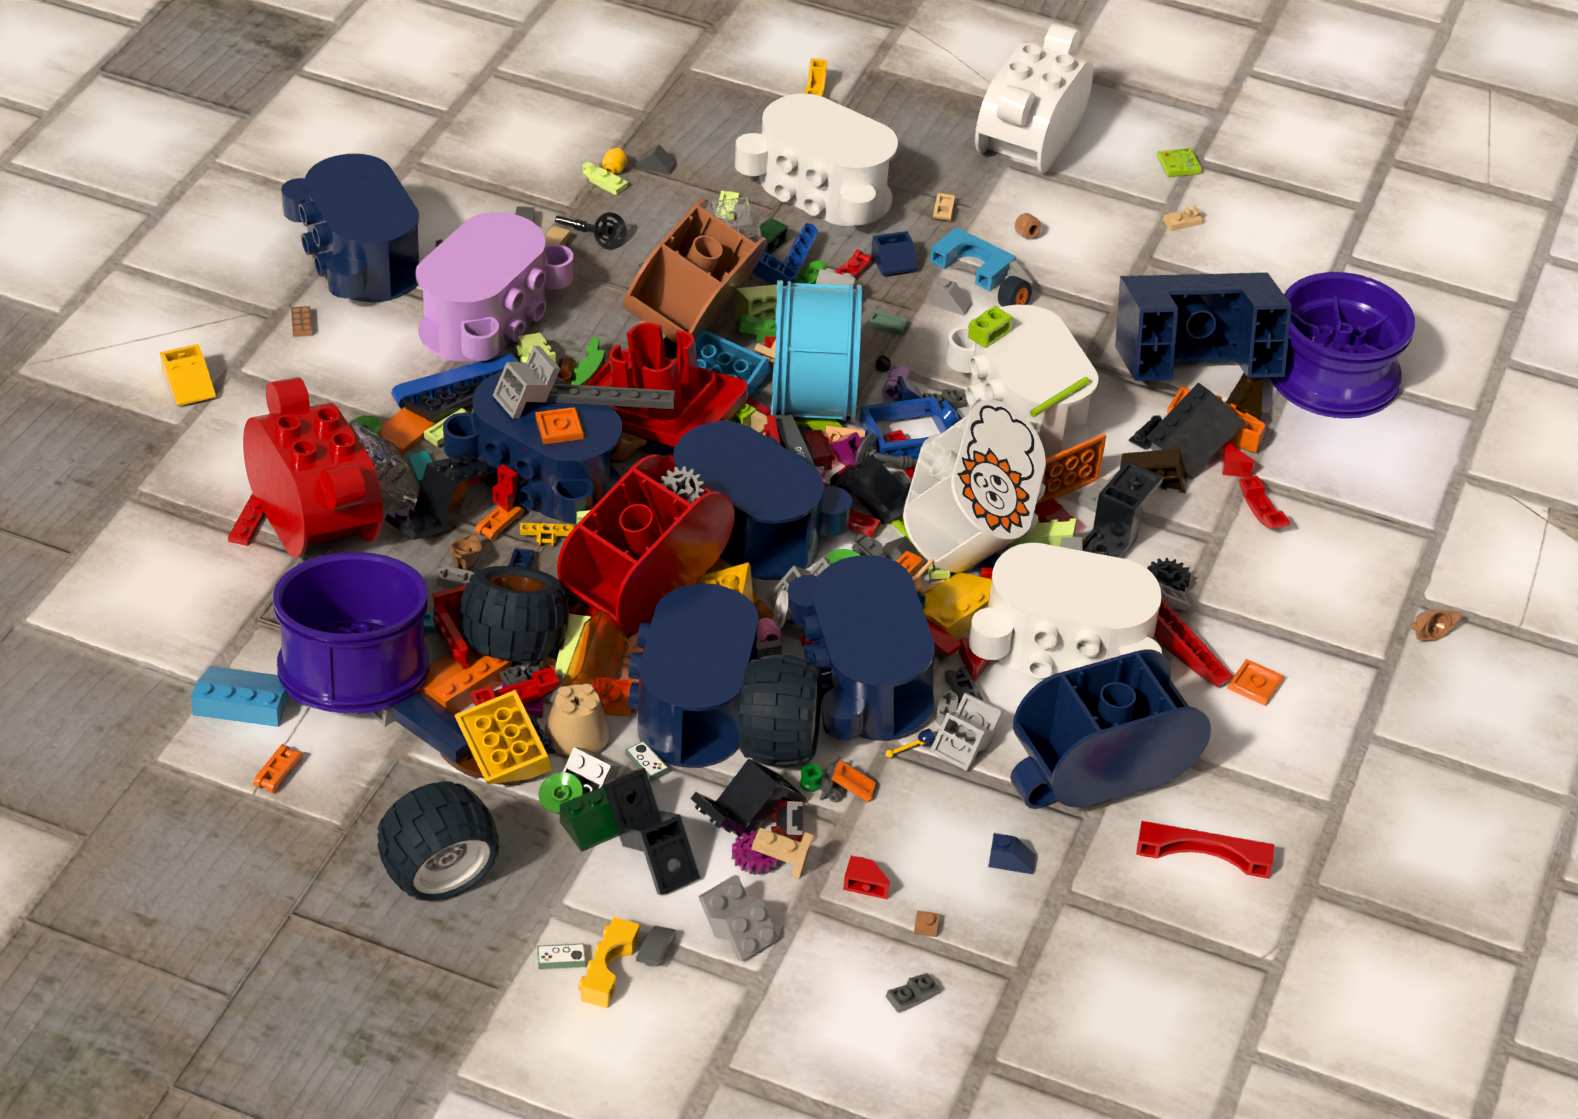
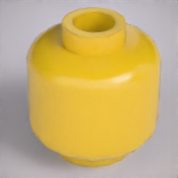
M619 148L609 149L602 160V167L612 174H620L628 160L625 152Z

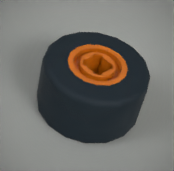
M1016 276L1006 278L998 291L999 304L1002 307L1028 305L1032 295L1030 283Z

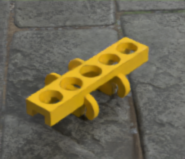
M520 523V535H537L536 542H539V546H541V543H551V546H553L557 541V536H568L574 528V524ZM544 527H549L550 529H549V530H544L543 528H544ZM541 533L552 534L551 539H541Z

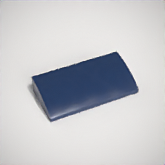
M425 693L409 697L393 707V720L454 763H458L471 753L456 721L455 714Z

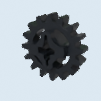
M1159 558L1157 563L1152 561L1151 566L1147 567L1157 581L1183 592H1185L1186 587H1189L1191 573H1188L1189 568H1183L1184 563L1182 562L1177 564L1176 559L1169 561L1168 558H1165V561H1162Z

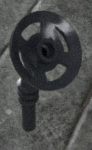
M613 212L600 215L594 225L588 224L587 221L573 220L558 215L555 218L556 223L574 227L575 230L594 232L597 243L605 249L619 247L626 238V224L621 216ZM607 217L614 218L617 221V223H615L612 220H607ZM617 229H620V236L616 241L614 237ZM600 239L606 242H610V244H605Z

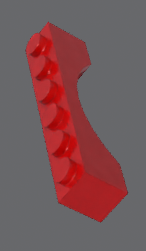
M1141 821L1136 855L1159 859L1175 853H1203L1228 861L1246 875L1269 879L1273 865L1275 844Z

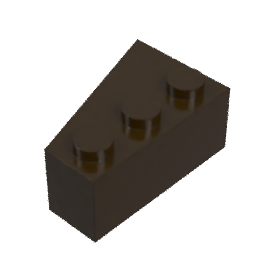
M1243 373L1225 403L1228 405L1234 404L1241 413L1245 414L1247 412L1256 419L1261 420L1263 377L1247 378L1245 373Z
M1181 448L1122 453L1120 469L1127 461H1130L1163 476V481L1159 486L1161 490L1171 488L1180 490V493H1186L1187 474Z

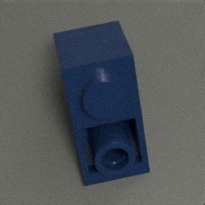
M898 376L897 384L895 385L896 399L893 402L923 398L917 386L903 376Z

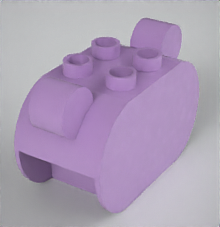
M490 212L469 218L417 266L416 280L423 290L424 318L418 326V335L421 343L435 355L452 361L473 362L492 359L511 341L517 342L518 336H523L525 328L532 321L538 322L541 320L546 310V288L558 290L572 283L573 252L568 247L560 244L545 245V236L542 230L534 222L515 214Z

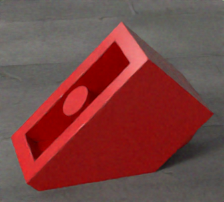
M851 855L844 877L843 890L888 899L890 881L876 863L871 859Z

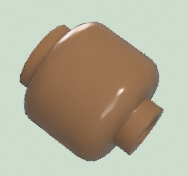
M1023 213L1016 219L1014 227L1015 231L1022 237L1033 239L1039 234L1041 223L1035 216Z

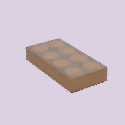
M310 306L291 307L293 337L311 336Z

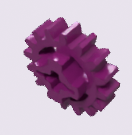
M752 830L750 835L742 833V839L736 837L735 843L732 844L731 858L735 860V866L741 865V871L749 869V874L757 871L760 875L762 870L770 872V866L775 868L780 860L751 849L757 835Z

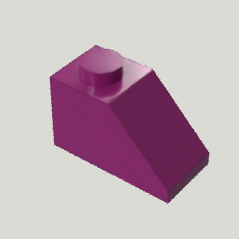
M853 432L840 437L830 445L840 463L845 466L847 464L853 466L862 440L857 432Z

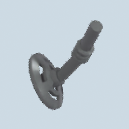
M870 433L862 441L854 463L855 465L860 458H866L873 454L880 462L911 468V466L916 467L918 459H914L911 456L900 455L896 457L878 453L876 450L877 437L875 434Z

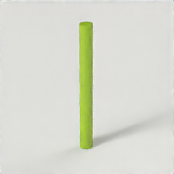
M1083 377L1030 410V415L1036 417L1090 383L1089 378Z

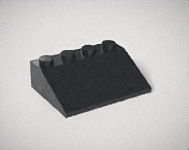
M1198 382L1148 434L1146 439L1150 449L1153 451L1181 448L1186 474L1191 479H1194L1245 425V422L1213 392Z

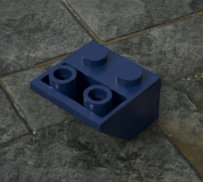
M907 231L872 237L871 254L874 256L882 276L917 271L914 244Z

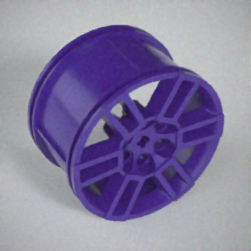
M343 552L307 560L290 569L277 582L273 592L274 613L280 624L281 648L277 656V674L283 689L296 702L304 706L329 712L365 714L381 711L384 708L398 704L411 697L424 686L430 669L429 651L424 642L423 618L428 608V589L424 578L413 567L385 555L366 552Z

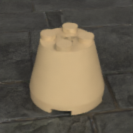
M590 684L570 685L559 688L545 725L544 733L551 740V748L555 752L566 756L567 760L574 747L585 748L598 755V752L609 743L610 727L599 696Z

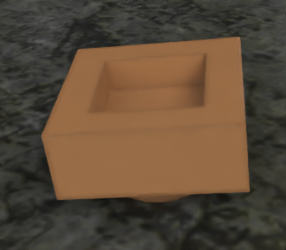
M917 910L914 934L936 937L940 914Z

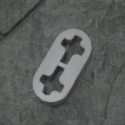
M445 566L437 571V582L441 586L455 588L469 583V579L474 573L469 570Z
M943 691L939 696L936 722L940 726L945 718L944 713L957 711L958 695L955 692ZM946 700H950V705L946 704Z

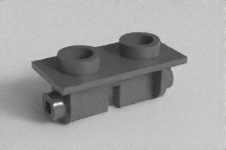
M859 534L856 538L857 540L850 537L853 545L851 549L858 554L887 558V554L878 546L874 547L875 543L866 534Z
M840 756L834 763L830 762L825 770L827 777L820 786L822 793L819 800H822L825 796L829 797L833 802L841 799L844 787L832 780L836 764L841 759Z

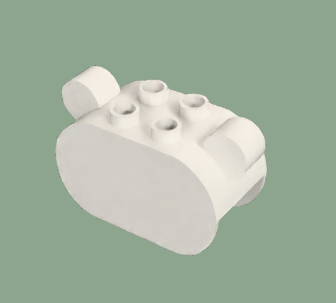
M1053 23L1046 35L1044 46L1027 41L1019 44L992 80L983 100L975 133V147L978 153L983 154L989 149L1036 164L1038 171L1041 173H1046L1076 132L1084 115L1091 91L1093 64L1089 60L1075 56L1080 41V30Z
M792 94L779 98L767 106L762 117V134L748 133L738 137L735 147V168L741 174L759 176L762 187L770 195L782 202H787L806 211L809 215L817 216L836 225L861 226L881 219L891 208L892 192L887 186L889 161L897 151L898 139L893 130L888 126L824 97L814 94Z
M1031 305L1000 307V309L1013 316L1011 332L987 348L968 338V326L957 327L949 333L946 363L955 371L971 373L970 385L966 387L965 391L966 400L970 408L974 406L978 399L982 401L997 400L1015 408L1036 430L1044 448L1045 459L1089 439L1086 423L1091 395L1096 390L1098 384V374L1058 315L1047 309ZM1083 377L1089 378L1090 383L1036 417L1030 415V410Z
M1042 543L1020 544L1004 552L994 565L988 608L979 610L972 618L969 648L980 658L997 660L1009 669L1027 673L1036 678H1046L1060 672L1144 649H1152L1162 653L1159 644L1153 640L1161 603V589L1157 579L1147 568L1131 560Z

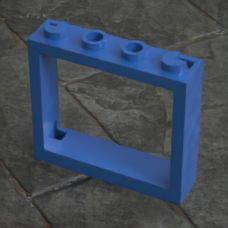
M935 397L866 405L860 408L859 423L863 430H866V436L870 433L876 435V450L881 454L888 453V455L896 457L900 455L911 456L914 459H918L922 444L929 437L885 443L875 422L931 415L940 433L945 432L951 427L940 414L942 409Z

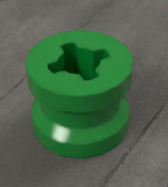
M807 764L802 767L800 786L803 790L815 792L820 789L823 772L818 765Z

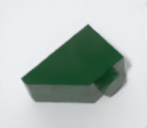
M770 217L759 226V239L762 237L767 239L764 250L766 253L771 254L787 241V225Z

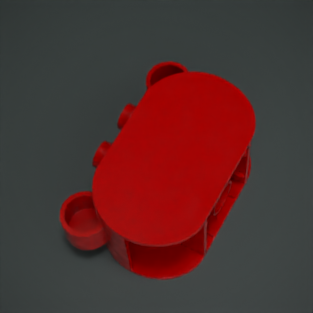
M301 377L268 382L266 385V402L270 414L251 417L247 420L243 434L244 461L253 495L287 552L294 558L301 557L305 553L307 545L360 534L367 542L375 541L379 537L383 521L382 496L378 477L369 455L338 407L331 402L310 406L308 391Z
M659 454L646 456L632 466L572 529L563 543L557 564L559 581L568 592L589 605L584 616H591L590 634L605 644L614 643V646H616L629 633H638L641 622H652L656 605L666 594L677 588L695 584L720 557L733 529L734 507L732 501L723 493L711 491L703 487L704 494L691 504L670 491L669 488L659 484L663 483L661 481L662 476L668 477V470L672 473L675 472L672 462ZM691 482V486H690V487H692L693 490L695 491V490H696V489H695V486H694V484Z

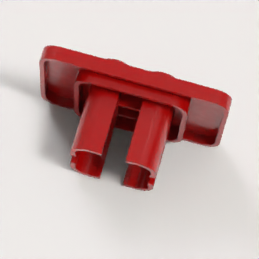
M640 323L632 327L627 333L629 350L621 351V346L616 344L609 352V360L585 386L674 390V409L609 406L621 418L623 433L675 447L684 434L697 426L722 420L728 421L748 399V386L743 379L698 367L695 340L691 333L681 330L676 332L677 360H671L666 358L662 326L654 323Z

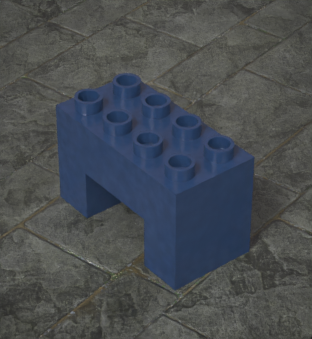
M1268 272L1120 276L1115 347L1134 381L1172 380L1174 362L1231 360L1237 361L1247 378L1285 377L1289 338L1288 327L1290 326L1292 305Z

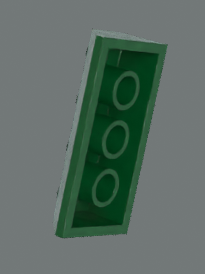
M604 787L560 804V823L581 852L619 836ZM632 790L626 795L628 803L633 802L635 799V794Z

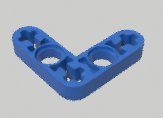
M946 399L939 404L942 409L940 414L951 426L963 419Z

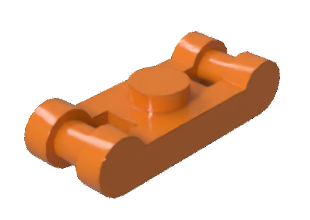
M512 505L511 510L507 511L498 506L477 524L475 532L479 535H485L487 539L493 542L514 520L520 519L523 516L524 509Z
M282 744L255 776L253 785L259 788L265 787L267 791L276 793L280 783L292 768L301 762L303 752L290 750L289 746Z

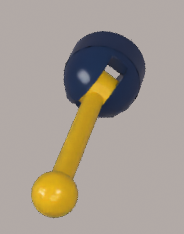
M928 728L919 733L918 740L894 750L888 749L885 755L888 758H892L894 754L918 744L923 747H930L935 741V736L932 730Z

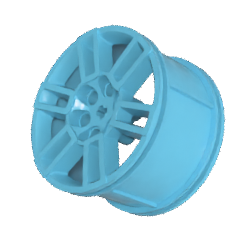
M778 280L775 321L776 351L773 367L771 415L775 416L776 413H781V416H784V413L791 412L793 417L842 419L843 421H846V416H849L851 422L855 421L861 335V284H857V289H853V284L844 286L791 283V281H788V286H783V281Z

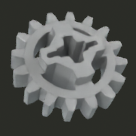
M683 466L682 471H679L677 467H675V472L673 473L668 470V477L662 476L661 481L663 483H659L691 504L704 494V489H702L704 482L699 481L700 475L694 476V469L687 472L685 466ZM691 482H692V483L694 484V486H695V489H696L695 491L693 490L692 487H690V486H691Z

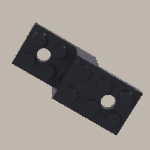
M470 453L427 463L415 506L387 513L385 521L413 540L456 529L467 486L493 480L497 472Z
M873 454L866 458H860L853 466L848 465L840 474L838 472L829 479L830 484L828 485L839 487L848 493L851 492L876 519L881 520L882 525L903 514L911 486L910 483L903 486Z
M1127 461L1099 493L1093 530L1082 541V551L1122 558L1136 542L1143 505L1161 485L1163 476Z
M748 758L717 800H713L696 791L690 799L696 803L695 808L700 813L711 817L709 821L718 828L722 827L729 833L732 831L735 835L741 837L742 833L750 835L752 830L756 832L780 799L804 803L807 797L778 772Z
M641 767L602 783L622 846L644 852L657 894L663 895L700 879L681 815L658 810L645 768ZM632 790L635 794V799L633 802L628 803L626 795ZM671 859H675L677 863L673 871L668 869V863Z

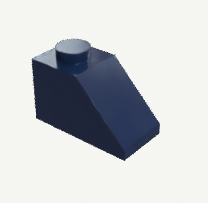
M994 833L988 867L1033 874L1036 855L1016 836Z

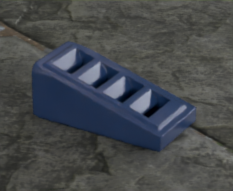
M515 548L508 566L531 569L535 550Z

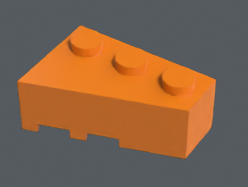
M1225 403L1245 422V425L1229 442L1234 446L1256 453L1262 443L1266 424L1247 412L1245 414L1241 413L1234 404L1228 405Z

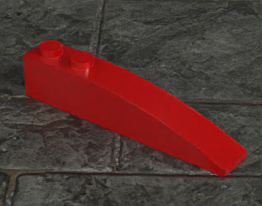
M1161 597L1154 637L1183 664L1214 686L1219 687L1232 679L1233 675Z

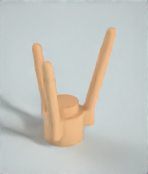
M930 559L918 573L916 571L911 576L918 597L945 581V579H942L922 589L923 581L920 576L933 563V559Z

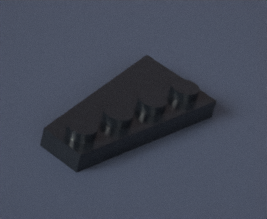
M473 383L454 389V392L443 391L438 393V397L430 399L428 396L421 397L420 401L413 403L412 400L406 401L405 408L430 422H435L442 417L451 415L453 412L471 405L474 392L480 384Z

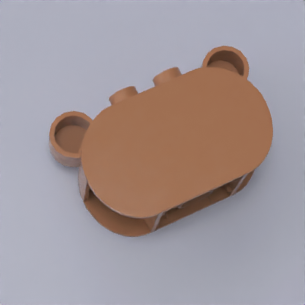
M701 198L651 252L634 278L623 301V309L640 319V323H654L662 326L664 347L669 340L677 344L676 332L678 330L691 333L694 336V340H696L703 329L707 331L735 299L736 288H743L758 264L767 244V239L764 237L759 239L757 243H754L706 211L708 200L705 198Z

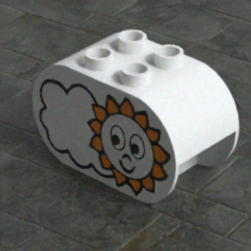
M980 401L971 408L969 415L945 432L930 436L922 444L905 503L903 519L908 536L914 546L928 561L933 559L932 564L954 573L968 571L996 552L1004 550L1007 545L1022 535H1027L1035 527L1038 521V515L1034 513L1035 506L1045 491V485L1041 482L1046 459L1042 442L1036 430L1019 411L1001 401Z

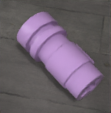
M898 365L890 371L889 379L886 380L882 388V395L886 399L891 401L896 399L895 385L897 384L898 376H903L907 379L909 371L905 366Z

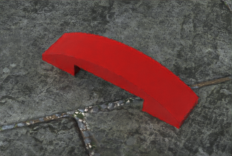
M1258 476L1239 479L1244 498L1252 513L1261 524L1270 529L1290 526L1291 522L1284 512L1277 511L1265 495V486Z
M553 667L533 672V679L495 691L492 690L491 686L472 691L470 695L474 705L477 706L516 690L522 704H526L556 688L559 685V680Z

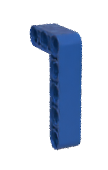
M811 223L803 225L784 262L764 251L752 273L772 285H777L778 280L783 281V286H788V281L793 283L818 234L816 226Z

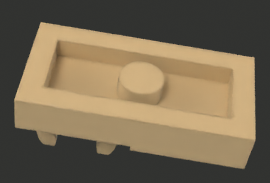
M1194 205L1192 210L1189 207H1185L1183 212L1163 215V222L1170 231L1201 225L1203 218L1199 215L1200 209Z

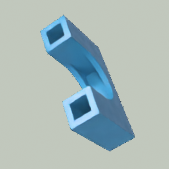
M957 227L932 246L930 262L943 269L961 257H975L984 261L985 263L976 270L975 285L988 291L993 290L1005 279L1010 262L1016 261L1015 255Z

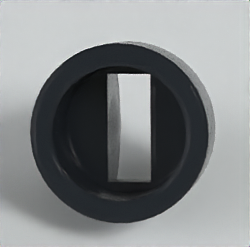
M886 355L879 356L876 360L875 368L880 372L889 371L891 368L889 357Z

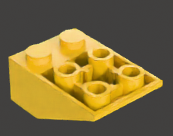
M198 344L160 352L162 372L177 406L216 398L206 362Z

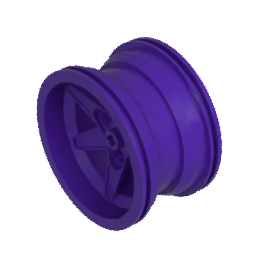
M1324 272L1296 281L1284 294L1292 307L1290 326L1288 327L1289 338L1285 377H1270L1275 388L1294 405L1326 417L1342 419L1361 418L1376 414L1387 408L1395 400L1402 380L1401 367L1397 357L1410 345L1415 329V316L1410 305L1391 287L1363 275L1347 272Z

